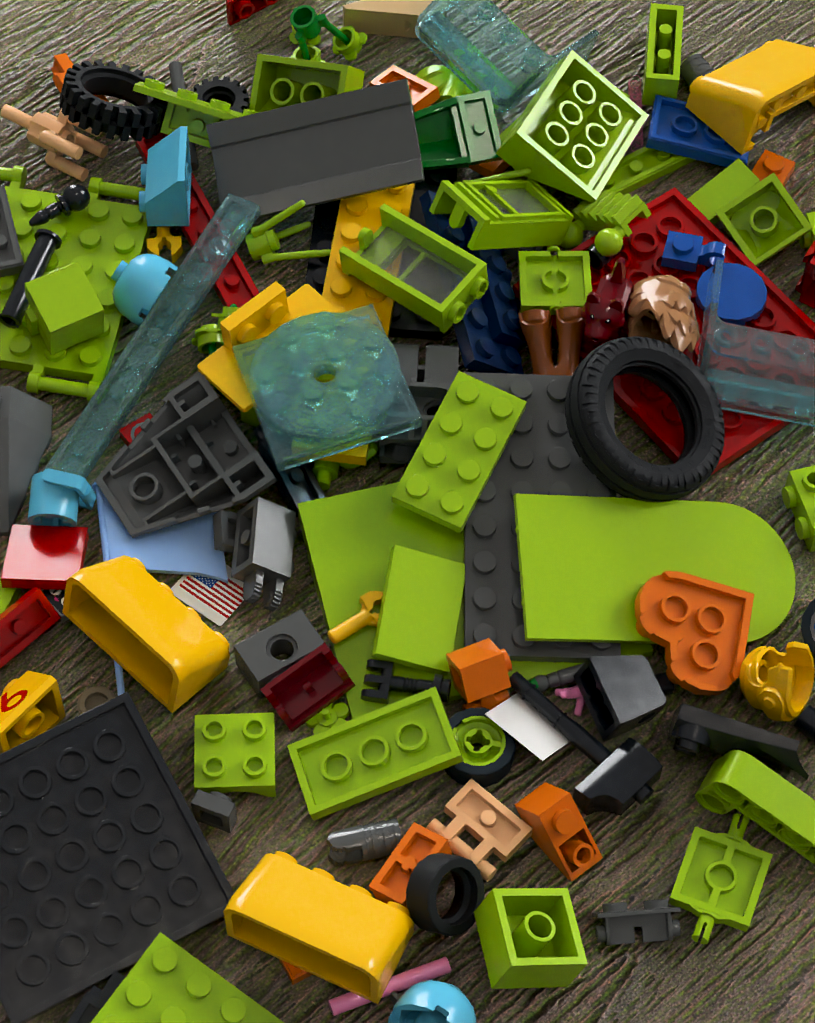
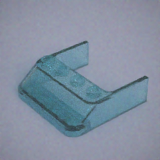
M433 0L419 15L415 25V34L419 40L473 93L490 90L494 111L501 113L510 111L534 95L550 71L571 50L584 60L588 59L600 34L594 29L558 54L549 55L537 46L491 0Z
M717 259L708 281L697 366L708 378L707 382H710L717 395L716 399L719 400L721 408L723 410L815 427V339L741 326L720 320L717 310L724 260Z

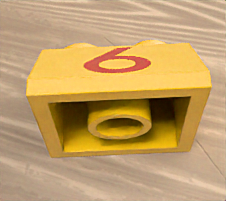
M27 670L19 679H13L5 686L0 696V754L54 728L66 716L58 682L53 676Z

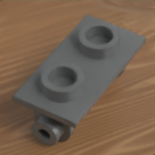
M668 899L644 900V908L628 909L627 902L602 904L603 912H592V917L602 918V925L595 926L597 943L604 942L605 946L635 943L634 927H641L642 942L672 941L673 936H680V923L678 919L672 920L671 912H681V909L677 906H669Z

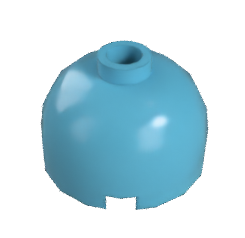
M148 253L137 255L129 264L122 260L111 279L116 281L112 295L118 311L140 327L144 319L139 315L141 313L146 316L149 315L169 284L168 281L171 277L167 275V272L175 275L179 267L159 255Z
M434 980L419 982L406 990L395 1003L388 1019V1023H477L474 1007L462 991L452 984Z

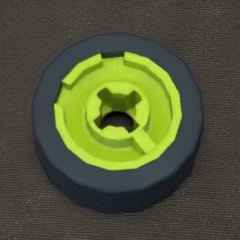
M468 708L456 713L449 719L464 761L444 770L446 774L459 784L465 785L472 778L481 787L486 788L500 782L510 772L515 757V739L485 715V713L490 711L489 709ZM480 743L483 747L480 748V751H474L472 744Z

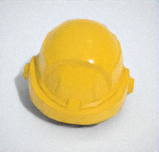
M797 641L787 643V653L778 652L771 646H760L751 651L741 664L739 674L741 691L752 707L763 710L771 720L790 722L802 713L811 696L815 677L814 660L808 644Z

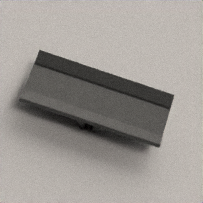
M407 79L206 125L212 150L220 202L221 224L223 226L279 214L300 200L305 201V206L302 208L424 181L423 164Z

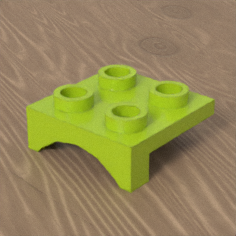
M274 712L195 715V794L199 789L207 793L211 791L220 793L251 792L266 797H276Z

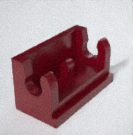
M324 642L260 690L290 731L293 732L356 685Z

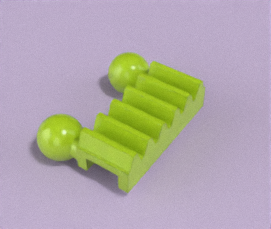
M602 190L595 202L591 203L583 200L572 210L575 221L571 222L560 246L565 249H573L582 243L585 230L598 232L594 241L596 250L603 256H614L621 250L623 238L633 233L628 223L635 217L648 218L651 212L637 194L632 197L629 193L623 195L621 192L615 194L613 191L607 193L606 190Z

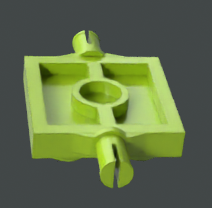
M733 814L728 833H713L695 826L668 903L692 912L695 916L699 917L691 938L698 942L702 928H704L705 931L700 944L709 943L714 923L725 924L747 932L773 854L754 848L747 841L743 840L746 828L750 822V819L745 815L743 816L740 828L737 829L741 814Z

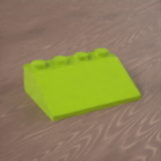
M571 50L550 71L496 154L515 170L531 168L532 173L525 175V177L593 203L597 200L649 115L576 52Z

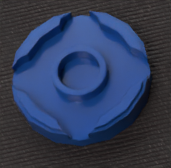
M722 263L714 265L702 273L696 286L695 302L698 308L700 306L707 319L721 326L739 327L745 325L747 321L756 320L760 317L767 301V287L762 277L753 269L741 264Z

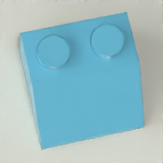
M180 126L149 148L147 164H141V185H146L145 191H139V211L146 212L147 226H189L192 166L187 126Z

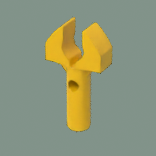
M156 226L157 236L146 239L148 254L159 255L163 246L166 245L171 250L172 263H175L183 253L181 236H172L170 226Z
M369 591L360 596L361 611L327 632L329 640L333 644H338L366 626L377 627L379 613H372V609L375 605L381 604L383 592Z

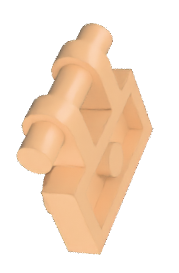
M472 778L444 807V813L453 820L445 826L438 819L434 818L426 827L448 839L454 855L471 860L480 870L481 876L486 882H489L497 872V869L487 861V858L494 853L506 863L532 835L533 828ZM465 830L481 842L475 849H472L459 838Z

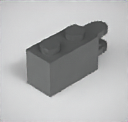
M259 496L237 511L231 577L244 582L243 599L251 604L258 601L263 589L264 600L262 603L264 609L273 612L278 609L282 601L284 582L291 578L294 570L292 556L293 544L297 536L295 528L296 512Z

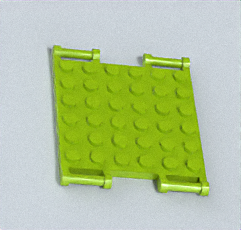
M17 165L13 168L0 167V180L11 182L9 186H5L24 264L36 241L34 235L37 230L47 229L56 233L61 238L62 244L59 249L54 251L43 275L79 261L89 282L94 286L98 299L104 308V333L53 355L50 354L40 334L31 336L26 326L25 315L21 326L17 329L9 328L0 322V368L29 372L26 385L27 392L39 394L41 391L85 397L88 402L100 403L125 320V316L118 311L113 301L112 292L116 281L111 279L122 260L129 264L137 255L144 254L147 245L146 239L149 238L152 227L147 226L146 212H140L139 205L100 199L103 195L139 201V191H145V188L103 182V178L91 177L88 186L90 202L84 210L72 211L68 217L62 212L61 215L52 220L50 219L46 224L30 226V219L38 211L44 210L45 207L53 202L56 203L55 195L57 193L24 189L27 178L26 167ZM20 273L0 278V314ZM46 375H50V376H57V377H63V378H70V379H76V380L89 381V384H88V383L75 382V381L62 380V379L49 378V377H45V376H46Z

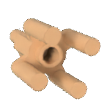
M8 104L2 107L0 111L2 117L28 129L27 139L47 150L45 162L49 166L82 182L88 177L89 170L64 158L63 154L79 160L83 150L100 158L106 157L108 153V146L75 131L74 126L78 127L79 122L72 123L69 121V115L64 116L61 112L62 109L58 117L47 112H37L34 116H30ZM89 127V128H87L86 130H84V131H86V132L92 134V133H91V132H92V128H91V127Z

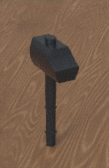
M515 672L509 678L511 687L522 696L523 700L526 699L554 724V728L557 727L576 748L598 766L574 788L573 799L586 816L594 812H609L621 816L636 801L641 805L652 795L654 790L651 786L660 779L663 766L644 746L629 737L612 753L584 727L567 716V712L564 713L536 688L535 684L532 685L519 672Z

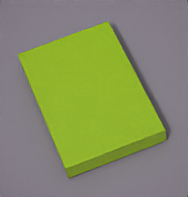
M395 544L390 552L371 657L435 674H444V676L450 673L446 654L453 652L465 583V564Z

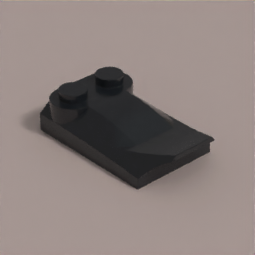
M684 703L674 711L667 737L669 741L674 743L673 750L694 757L700 751L723 756L731 750H741L756 759H761L801 783L807 781L809 775L803 769L797 754L800 741Z

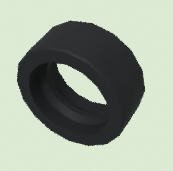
M444 853L431 854L421 860L411 873L406 889V905L414 923L420 929L446 936L460 935L471 928L475 923L474 911L484 900V882L476 865L464 857ZM450 871L455 882V895L448 912L440 918L436 908V893L440 881Z

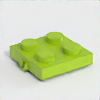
M550 246L546 251H518L520 313L531 309L549 310L551 315H555V311L560 308L573 306L583 308L588 293L592 292L589 251H561L557 246ZM551 251H556L557 254H556V255H551L550 252H551Z

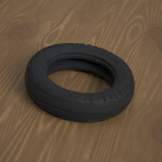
M632 336L614 339L591 351L580 362L571 377L565 401V418L567 420L570 439L573 440L572 444L578 456L582 457V462L592 474H595V477L609 489L611 488L612 491L626 498L629 497L646 502L677 500L691 494L703 485L711 476L720 460L724 446L725 426L722 408L719 400L716 399V392L711 383L707 382L708 378L697 365L695 366L689 357L682 352L679 353V350L673 346L648 337ZM624 374L643 377L661 388L674 403L684 428V447L676 463L670 465L648 463L631 453L617 438L609 423L605 407L606 391L613 377Z

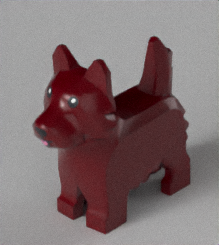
M623 257L616 260L611 273H607L601 278L596 293L590 292L587 295V300L581 310V317L586 323L581 345L582 352L589 354L595 349L597 344L602 345L608 341L618 339L625 320H628V308L631 303L629 297L633 292L634 285L626 277V262Z

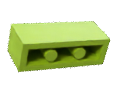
M651 3L646 34L642 105L652 106L655 95L673 99L677 98L680 81L684 6Z

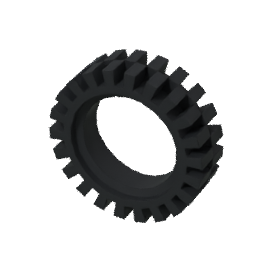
M94 60L93 65L89 61H83L82 65L76 63L72 68L67 69L59 107L62 108L61 112L64 116L69 115V121L72 123L79 122V128L86 130L91 127L92 134L99 136L100 132L107 133L106 138L112 140L114 135H118L121 141H128L129 136L134 141H142V137L148 140L153 135L157 136L160 133L168 102L133 91L135 83L145 82V78L155 80L151 75L143 77V71L136 69L134 72L129 71L130 66L123 64L122 68L116 67V62L108 61V65L104 66L101 60ZM94 95L116 97L135 106L113 104Z

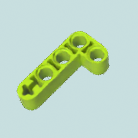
M731 750L715 760L695 794L697 802L705 809L721 815L737 809L815 865V800L746 752Z

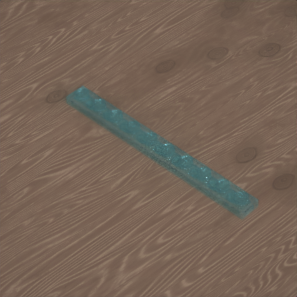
M228 193L45 469L49 468L80 475L85 479L88 477L261 214L259 204Z

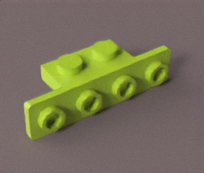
M145 78V82L135 83L133 87L135 92L168 102L160 133L169 135L180 126H187L189 142L210 148L206 125L259 113L249 109H244L243 113L230 110L231 104L218 99H211L210 103L198 100L197 93L186 89L178 88L176 93L164 89L165 83L150 78Z

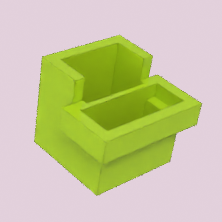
M79 261L25 283V296L32 307L25 310L26 326L32 337L38 334L41 335L51 355L104 333V308L98 299L94 286L89 282Z

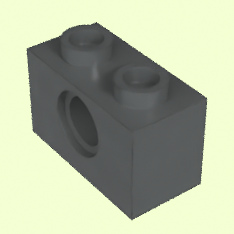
M302 609L234 645L235 661L254 692L261 699L265 697L260 690L262 687L322 645L324 641ZM279 654H288L291 656L286 660H278L274 658Z

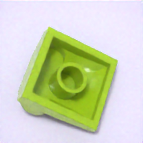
M774 172L715 211L727 234L732 237L741 252L756 267L813 230V227Z

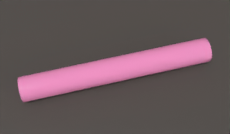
M442 957L392 976L381 998L391 995L394 991L397 993L408 989L419 982L432 980L451 973L447 957ZM352 992L328 1000L333 1016L372 1002Z

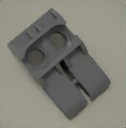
M386 343L380 417L379 463H410L458 373L459 346L426 345L425 365H418L419 344Z

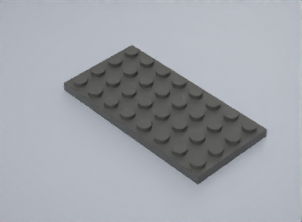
M465 372L469 376L527 401V405L464 526V647L490 638L499 649L504 648L507 651L511 661L585 663L589 657L621 655V643L525 641L513 496L515 493L617 498L616 492L602 484L595 477L596 475L587 469L582 462V457L578 456L572 444L573 440L570 439L565 418V401L567 388L572 376ZM612 378L606 391L605 407L609 423L615 433L614 385Z

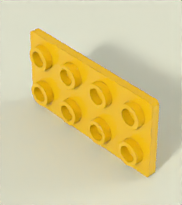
M275 281L220 322L224 345L197 365L198 372L203 374L242 412H247L354 330V324L309 284H304L287 297L286 289Z

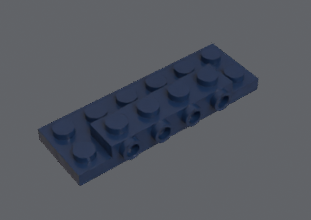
M430 190L426 191L419 200L427 229L487 263L489 281L487 291L480 299H475L471 303L459 323H453L464 367L479 373L524 374L521 364L522 359L517 350L526 343L518 318L520 301L515 297L514 290L510 284L512 273L507 269L506 262L502 257L504 249L470 250L467 246L478 222L468 213L461 228H452L449 224L451 214H432L429 211L436 193ZM437 264L447 298L463 279Z

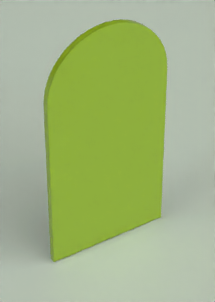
M515 493L513 496L525 641L657 644L649 638L642 637L637 632L634 601L639 589L651 577L661 575L665 571L684 572L753 593L754 600L747 644L756 642L773 632L783 622L791 609L795 595L796 574L789 551L777 532L766 521L743 507L714 501L672 500L666 502H646L632 498Z

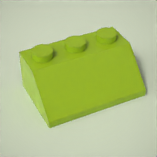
M257 54L249 110L260 113L362 89L365 71L343 64Z

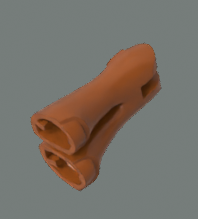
M564 307L555 311L558 335V364L556 366L553 364L552 318L550 311L531 309L518 313L520 328L530 353L533 374L573 375L580 364L581 345L586 324L581 317V307Z

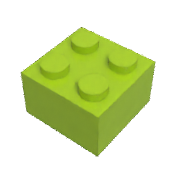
M492 888L474 911L491 989L568 987L588 965L568 888Z

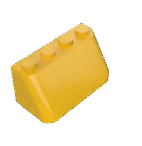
M122 555L82 568L67 579L62 613L171 713H174L227 668L230 658V646L227 639L221 633L209 628L192 607H186L179 601L168 585L158 582L150 575L139 559Z
M276 851L275 854L267 853L262 857L231 896L223 911L228 936L376 1004H379L414 933V921L409 917V910L403 905L389 901L387 904L373 898L372 894L365 888L354 884L350 885V887L335 881V878L329 872L320 868L310 870L301 866L294 857L282 851Z

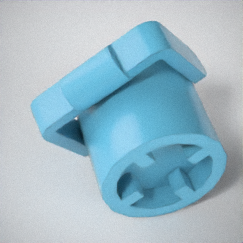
M49 468L45 469L43 472L32 476L28 523L42 526L76 527L78 507L92 510L97 497L96 493L87 480L80 475Z

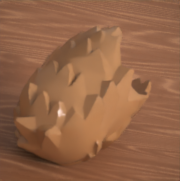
M672 275L648 276L638 281L634 285L633 292L629 297L631 303L628 308V337H648L673 346L679 350V353H683L686 348L692 353L701 335L696 320L694 304L691 302L692 292L689 286Z

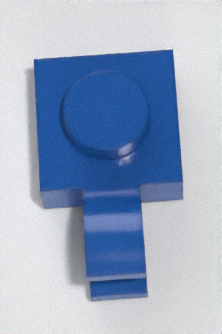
M669 230L661 266L696 272L698 264L710 268L724 263L727 244L713 241L703 245V236Z

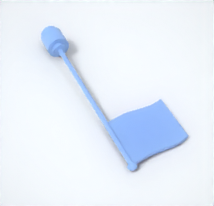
M94 482L92 484V489L96 492L103 562L126 555L139 559L149 573L196 575L216 579L228 584L224 552L214 549L213 515L218 511L132 538L97 483ZM114 660L117 695L119 696L125 693L123 668Z

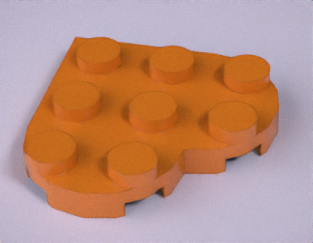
M665 571L661 575L651 577L639 589L634 601L635 617L637 620L636 629L642 637L649 638L665 648L666 675L672 683L680 685L696 695H719L739 678L741 664L745 658L754 594L684 572Z

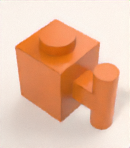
M490 638L446 654L454 688L467 702L462 705L463 710L468 708H486L491 710L510 698L507 688L511 687L508 672L512 671V663L507 651L504 648L499 649Z

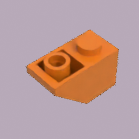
M544 782L515 804L521 819L533 828L530 837L568 880L574 881L603 859L570 792Z

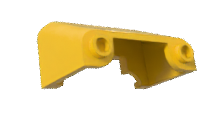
M780 39L767 41L762 47L705 76L697 77L689 87L690 94L685 107L742 155L753 149L755 143L751 139L759 129L764 133L768 131L773 118L806 100L810 101L815 107V48Z

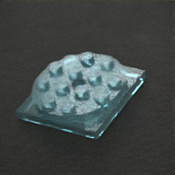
M373 303L343 313L323 311L304 315L282 324L266 337L232 347L235 360L278 472L422 427V417L400 368L397 352L384 331ZM323 374L335 376L333 380L325 383L316 380V377Z

